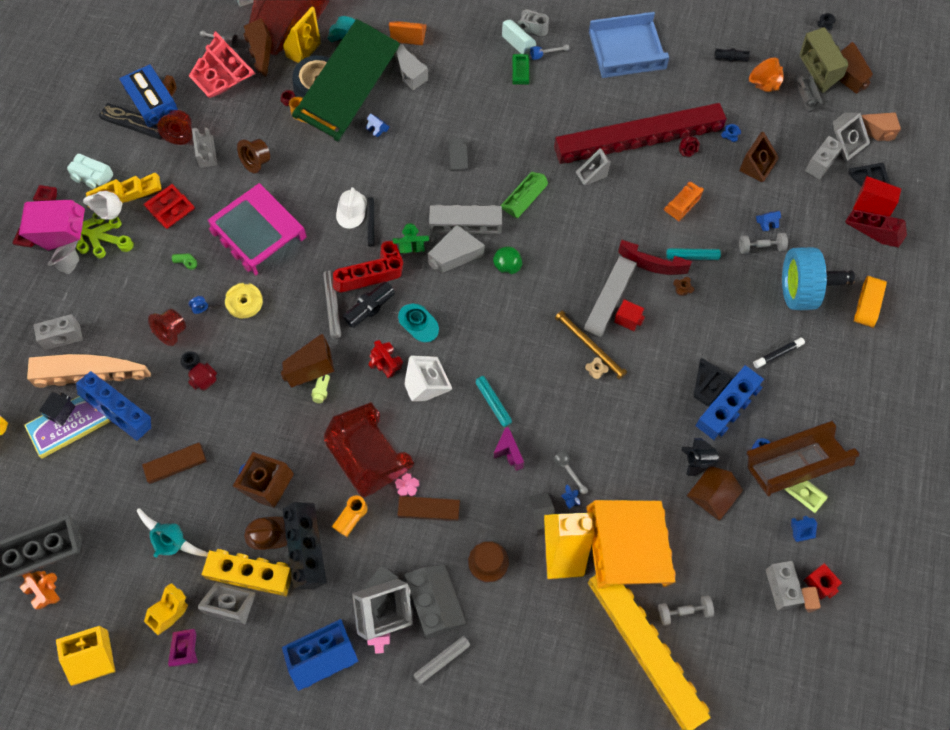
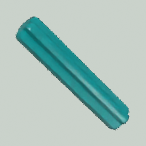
M668 248L666 257L667 259H673L674 256L683 259L719 260L721 251L719 249Z
M484 376L477 378L476 385L503 427L510 425L512 419Z

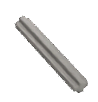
M325 271L323 275L330 335L335 339L341 337L336 290L333 288V271Z

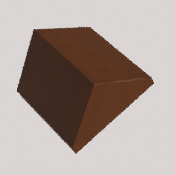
M760 132L745 155L739 169L740 172L760 182L765 181L779 159L764 132Z
M709 467L687 494V497L720 521L742 493L743 489L731 471Z

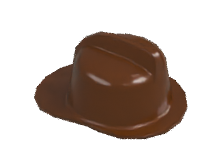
M263 517L253 520L245 529V542L254 550L278 549L286 546L287 539L283 517Z

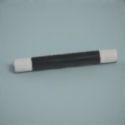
M799 338L754 361L753 364L756 368H759L804 345L805 341L803 338Z

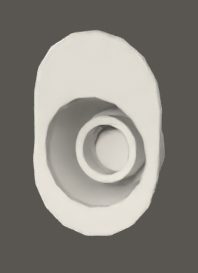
M351 187V190L342 193L336 213L338 223L347 229L355 228L363 222L367 206L365 196L353 187Z

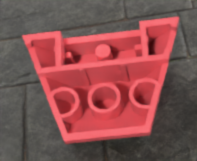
M216 31L213 34L214 39L211 44L206 46L205 54L202 58L198 59L189 74V77L209 98L229 90L242 80L255 74Z

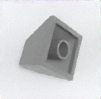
M843 113L833 121L837 140L844 144L841 150L844 161H848L870 144L861 113Z

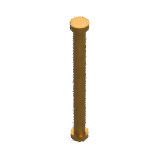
M563 310L560 311L555 319L561 321L617 374L619 380L626 375L627 370L618 366L565 316L566 313Z

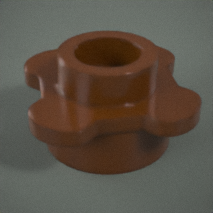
M689 277L674 280L673 285L676 286L675 291L678 295L685 296L688 293L694 292V287L691 285Z

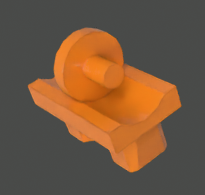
M36 571L22 575L25 581L21 584L20 589L26 595L35 593L36 596L31 601L35 609H43L48 604H54L60 600L54 591L56 588L54 582L57 580L55 573L47 574L45 571Z

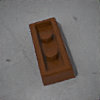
M199 442L142 464L147 482L151 484L205 463L207 460Z
M399 496L397 516L398 518L459 521L460 500Z

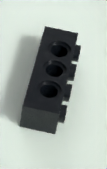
M293 502L282 509L293 588L316 589L326 584L327 581L315 504Z

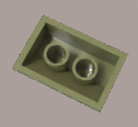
M825 27L806 33L799 56L810 75L813 76L819 90L823 93L844 77L848 61L842 56L840 48L834 43L832 35L828 33Z

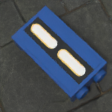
M150 64L119 78L148 128L179 113L173 98Z

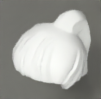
M100 191L83 199V203L88 205L101 219H115L121 212L123 204L116 194L108 191Z

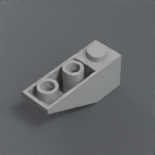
M400 44L395 57L401 78L414 91L428 80V68L424 63L417 60L414 54L408 52L403 44Z

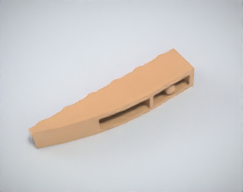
M68 354L29 358L27 379L35 387L44 388L47 385L65 386L70 383L76 384L90 371L104 381H124L131 378L141 380L144 377H151V373L145 365L123 359L97 355Z

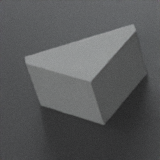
M599 149L576 171V174L583 185H589L608 176L610 161L603 150Z

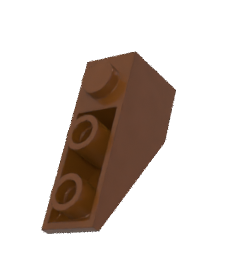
M261 18L244 25L245 33L243 35L247 43H250L249 51L251 56L255 57L256 63L254 65L257 72H261L264 77H267L272 38L266 23Z

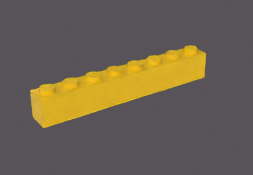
M596 575L590 578L588 585L681 729L693 730L711 717L708 714L710 712L704 701H700L695 693L697 691L690 681L687 682L682 675L684 673L682 667L678 662L673 661L670 656L671 651L665 643H661L657 637L659 635L657 629L653 624L650 625L645 618V611L634 602L632 591L628 587L625 588L623 584H615L607 588L598 589Z

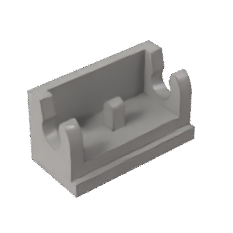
M206 127L203 134L199 133L197 128L192 129L195 156L200 168L218 165L214 137Z

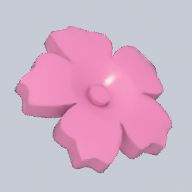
M408 473L402 476V480L397 479L395 481L396 488L399 489L397 493L400 496H407V492L410 497L416 495V487L420 485L419 480L416 478L411 479V474Z

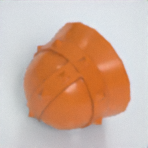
M774 57L761 62L751 72L749 82L755 84V88L764 92L779 90L784 80L783 66H780L779 59Z

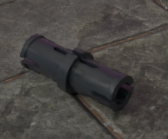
M716 48L714 59L729 60V62H748L750 51L735 50V48Z

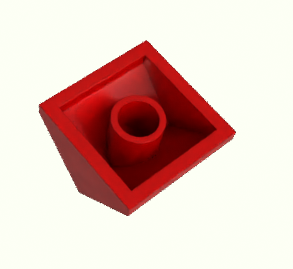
M866 176L852 210L890 217L899 202L901 188Z

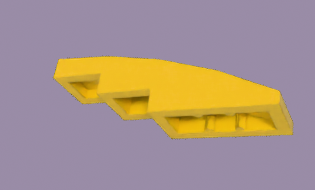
M152 173L141 179L134 176L123 182L115 179L86 192V197L100 191H108L116 194L122 203L129 202L162 190L160 177L157 173Z

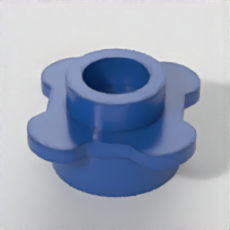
M729 124L725 126V131L722 132L721 136L736 142L738 135L741 134V130L737 125Z

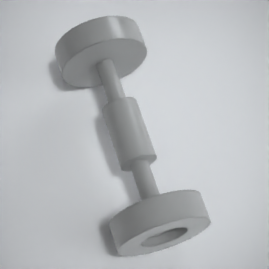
M778 233L776 241L768 239L750 243L748 236H741L739 239L741 254H748L750 246L758 248L770 247L776 244L778 251H786L788 247L786 233Z
M709 595L701 597V606L693 607V605H688L669 611L666 603L658 605L659 617L663 626L669 625L671 623L670 615L675 614L682 616L693 614L694 611L703 610L706 618L714 616V607Z

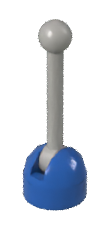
M565 44L563 47L546 50L539 46H533L530 48L531 59L538 60L543 56V53L561 50L568 51L569 45Z

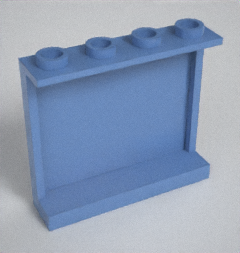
M654 12L590 21L589 35L602 78L667 69L669 55L668 52H663L653 22Z

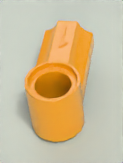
M358 495L350 497L347 501V506L332 528L343 536L348 537L360 518L368 511L364 499ZM355 503H362V507L358 511L352 510Z

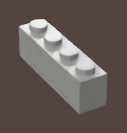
M430 205V234H448L456 225L469 234H501L502 206Z

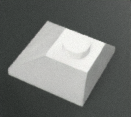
M409 357L404 385L412 401H427L452 390L438 357Z

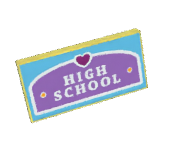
M78 396L71 400L76 407L63 426L46 419L43 415L24 426L39 457L43 459L112 421Z

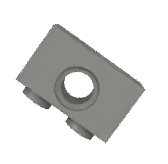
M828 136L811 158L805 171L821 179L838 157L844 144Z
M72 314L33 324L36 341L45 351L83 340L80 324Z
M793 561L772 564L765 570L777 611L797 608L805 603Z

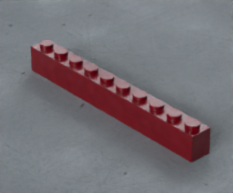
M715 103L555 137L554 149L560 164L571 163L581 159H589L599 149H602L606 155L629 149H637L647 145L652 146L661 142H670L680 138L684 139L689 136L703 135L713 131L718 132L723 130L727 118L721 104Z

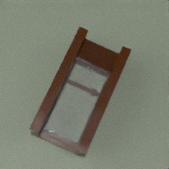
M833 421L754 448L747 451L746 454L748 455V470L769 497L772 493L846 466L851 467L855 465L856 457L860 453L855 448L848 451L843 449L835 439L836 425Z

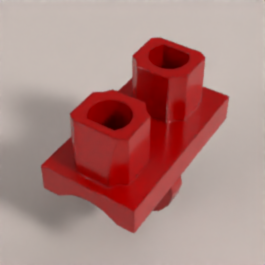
M380 340L375 341V347L369 355L371 361L368 365L371 369L378 368L379 371L383 370L387 378H391L395 371L402 367L403 361L399 356L391 358L390 354L393 353V346L390 342L382 344Z

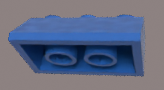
M341 619L282 647L288 672L298 691L310 687L312 684L359 662Z

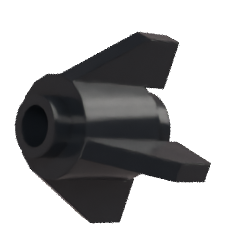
M694 438L693 447H682L681 449L687 455V461L690 464L686 473L688 476H696L709 467H714L719 460L716 449L702 438Z

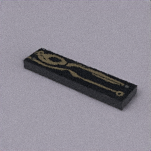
M107 103L99 114L102 120L160 140L169 128L168 123L163 121L148 128L141 114Z

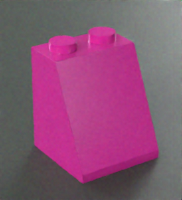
M72 200L25 202L19 235L48 251L78 241L81 238L85 208Z

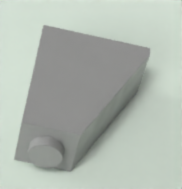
M456 225L428 253V262L433 269H438L443 273L482 257L485 245Z

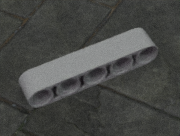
M619 256L585 324V331L602 337L636 268V262Z

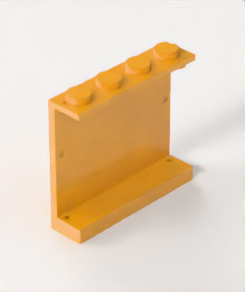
M595 500L586 506L587 513H593L594 536L592 550L598 589L607 588L615 584L662 583L663 587H667L676 582V573L672 564V550L669 547L668 541L669 532L666 528L665 510L662 506V501Z

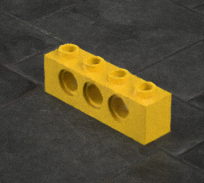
M217 549L216 552L209 550L202 571V576L205 579L287 596L292 579L291 568L288 564L283 562L271 564L268 563L269 560L264 558L252 560L248 559L249 556L237 553L236 556L229 555L228 551ZM228 563H233L232 569L225 572L224 567ZM249 567H253V572L249 576H244V571ZM272 571L273 577L270 580H264V575Z

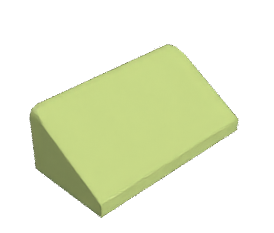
M809 481L784 489L814 513L828 498L824 492Z

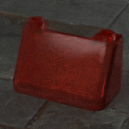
M371 402L332 417L324 434V441L328 449L363 498L374 494L409 471L414 465L411 456L406 452L396 454L377 427L380 413Z

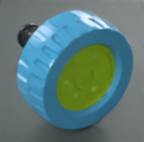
M792 248L785 256L782 271V288L785 302L792 310H815L821 306L824 300L826 286L853 285L855 283V273L852 270L826 271L823 254L818 248Z

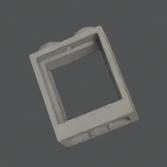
M395 579L352 593L357 635L366 640H371L413 625V609L410 604L411 590L408 583ZM394 592L397 616L373 623L370 599Z

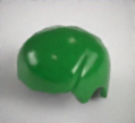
M506 246L500 248L493 257L494 266L501 273L508 272L512 275L521 269V255L513 247Z

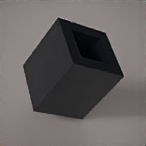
M52 391L39 412L46 419L63 426L76 406L71 402L72 398L62 392L59 395Z

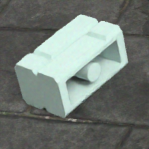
M77 154L73 162L67 167L72 180L77 183L82 181L92 189L106 184L113 177V172L108 165L82 154Z

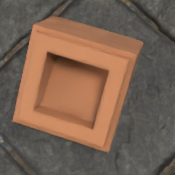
M816 587L802 588L801 591L807 612L810 613L820 609L821 606Z

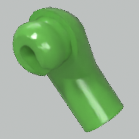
M191 254L172 255L173 263H183L190 270L197 267V261Z

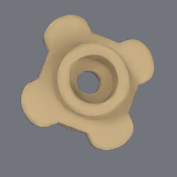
M598 357L594 358L592 363L586 364L585 367L594 379H599L609 369Z

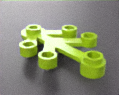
M94 213L92 218L83 221L81 238L76 245L77 250L81 254L89 251V246L83 240L82 235L89 237L94 248L93 253L99 259L106 255V251L100 245L99 240L116 244L122 252L132 250L134 244L130 237H116L104 233L121 226L122 223L119 217L111 219L108 223L94 229H88V227L94 224H102L105 219H97L100 216Z

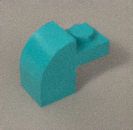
M348 16L338 17L336 24L330 27L327 39L330 42L343 39L355 19Z

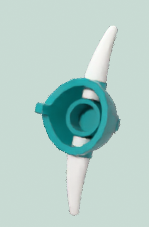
M140 508L137 509L139 517L151 530L150 540L156 551L153 554L155 558L159 555H173L178 550L198 556H208L209 552L193 546L183 538L179 525L175 523L160 524L148 517Z

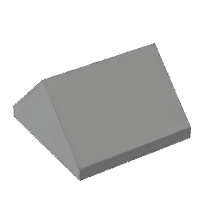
M215 582L198 605V609L206 615L245 625L255 592Z

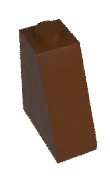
M851 42L840 51L842 56L847 59L848 67L844 77L839 81L857 94L862 89L866 90L869 87L873 73L856 44Z
M324 335L317 336L282 362L283 370L281 371V376L285 382L288 381L292 388L335 372L331 349Z

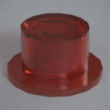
M173 110L168 115L159 119L157 125L158 132L167 142L183 145L192 138V121L187 113L181 110Z
M167 309L161 315L152 313L148 317V323L154 335L168 346H174L178 342L177 336L186 329L184 319L173 309Z

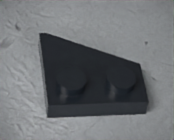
M884 162L849 168L848 174L861 187L866 176L890 184Z
M701 358L693 397L710 407L732 381L733 377Z

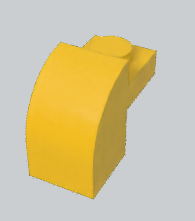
M172 583L165 587L161 600L147 609L144 622L157 635L171 627L187 609L186 596L182 590L176 588Z

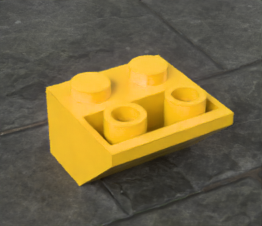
M97 626L56 639L59 662L71 686L115 672L107 629Z

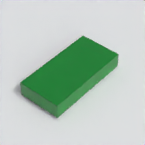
M529 54L512 55V84L529 85Z

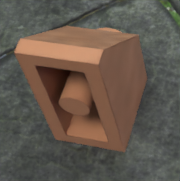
M896 112L862 115L867 134L877 141L895 140L901 130Z

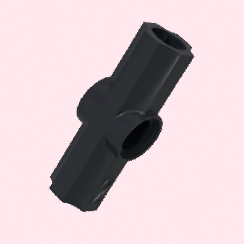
M384 281L372 292L362 294L357 300V304L342 315L343 319L354 329L368 316L373 317L380 311L381 306L395 295V290L388 282Z

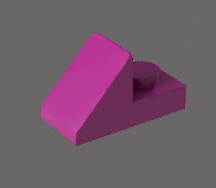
M509 427L504 429L494 451V459L506 455L509 465L514 466L515 470L518 471L523 469L524 461Z
M195 629L173 632L168 660L169 667L198 663L195 653Z

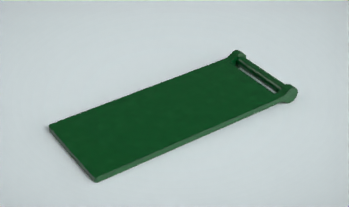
M356 19L306 95L294 109L292 117L301 119L333 137L334 141L339 143L348 126L400 47V43L361 20ZM304 109L309 113L317 116L318 118L324 120L325 122L333 125L334 127L338 128L339 131L336 132L335 130L327 127L319 121L311 118L310 116L304 114L302 110Z

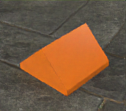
M400 21L389 22L390 38L399 43L423 45L426 24Z

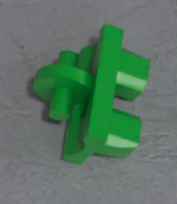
M408 223L402 230V234L405 237L393 238V244H399L400 253H411L412 250L413 253L425 252L424 242L429 241V236H416L419 230L414 224Z

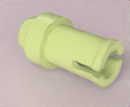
M325 375L324 381H322L323 376L317 378L316 386L311 394L315 403H323V400H326L328 394L326 390L330 380L329 375Z

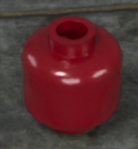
M198 363L188 372V377L190 378L188 383L195 390L199 388L205 391L217 381L216 375L218 373L208 363Z

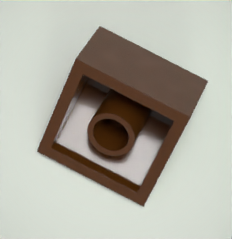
M252 452L234 482L233 487L256 502L275 509L294 473L285 462Z

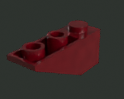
M852 210L845 221L849 226L888 246L899 248L907 236L906 220Z

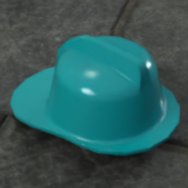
M411 303L406 304L400 309L398 314L399 323L415 339L421 342H431L437 337L439 333L438 322L424 306Z

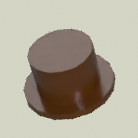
M243 139L238 142L237 152L241 163L249 172L253 174L258 173L261 165L270 160V151L267 145L261 139L251 142Z
M491 541L482 542L471 550L468 565L472 575L478 580L486 583L495 582L506 574L509 566V557L501 545Z

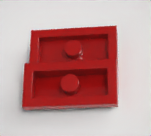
M173 184L144 203V207L166 230L195 209L185 195H182Z

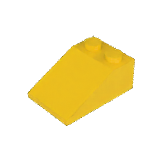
M311 7L295 24L283 45L286 57L297 63L309 57L321 44L314 7Z
M593 513L544 515L547 579L583 577L594 536Z

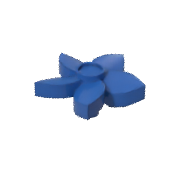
M566 485V493L562 494L561 497L566 501L567 507L570 509L573 506H580V500L577 498L579 490L571 491L570 486Z

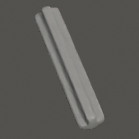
M464 636L419 669L414 673L417 682L422 684L470 646L469 641Z

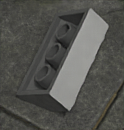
M66 515L1 540L0 584L80 553L82 538L78 522L70 515Z

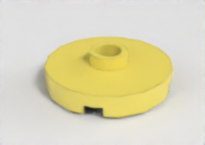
M239 283L231 287L226 293L225 306L234 317L240 319L252 317L262 307L263 297L259 289L253 284Z

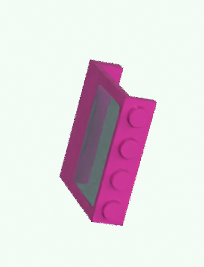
M260 183L208 219L209 231L214 237L218 236L221 244L225 248L229 247L231 249L230 252L236 260L240 259L243 262V267L248 272L251 271L255 276L258 274L256 266L290 240L297 237L300 241H303L307 238L304 227Z

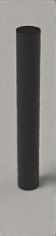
M372 197L367 198L369 247L375 246L374 198Z

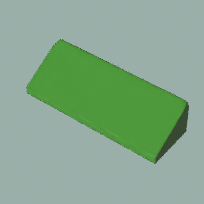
M531 172L501 204L502 210L515 218H519L548 185L545 175Z

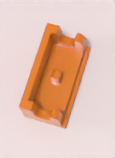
M688 182V186H685L667 204L664 211L680 221L700 200L704 190L702 187L700 188L694 183Z

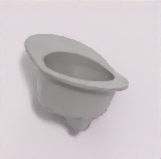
M78 241L58 247L47 265H53L58 271L70 274L79 262V256L75 250Z

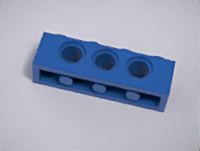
M745 365L699 418L695 426L713 440L718 435L722 437L729 429L727 424L729 422L734 423L740 416L738 411L741 408L745 410L751 403L749 398L752 395L757 396L763 388L761 383L764 379ZM739 388H743L746 393L741 392ZM727 401L733 402L735 406L729 405ZM716 415H721L724 420L718 419Z
M92 371L76 383L78 396L136 441L151 429V417Z

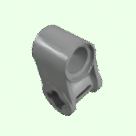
M525 9L522 11L521 19L517 21V25L527 33L545 36L548 33L549 18L546 14Z

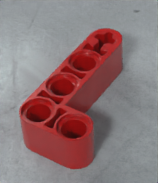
M385 241L381 245L380 259L335 270L333 273L334 290L346 292L398 279L402 274L403 260L397 245L393 244V241Z

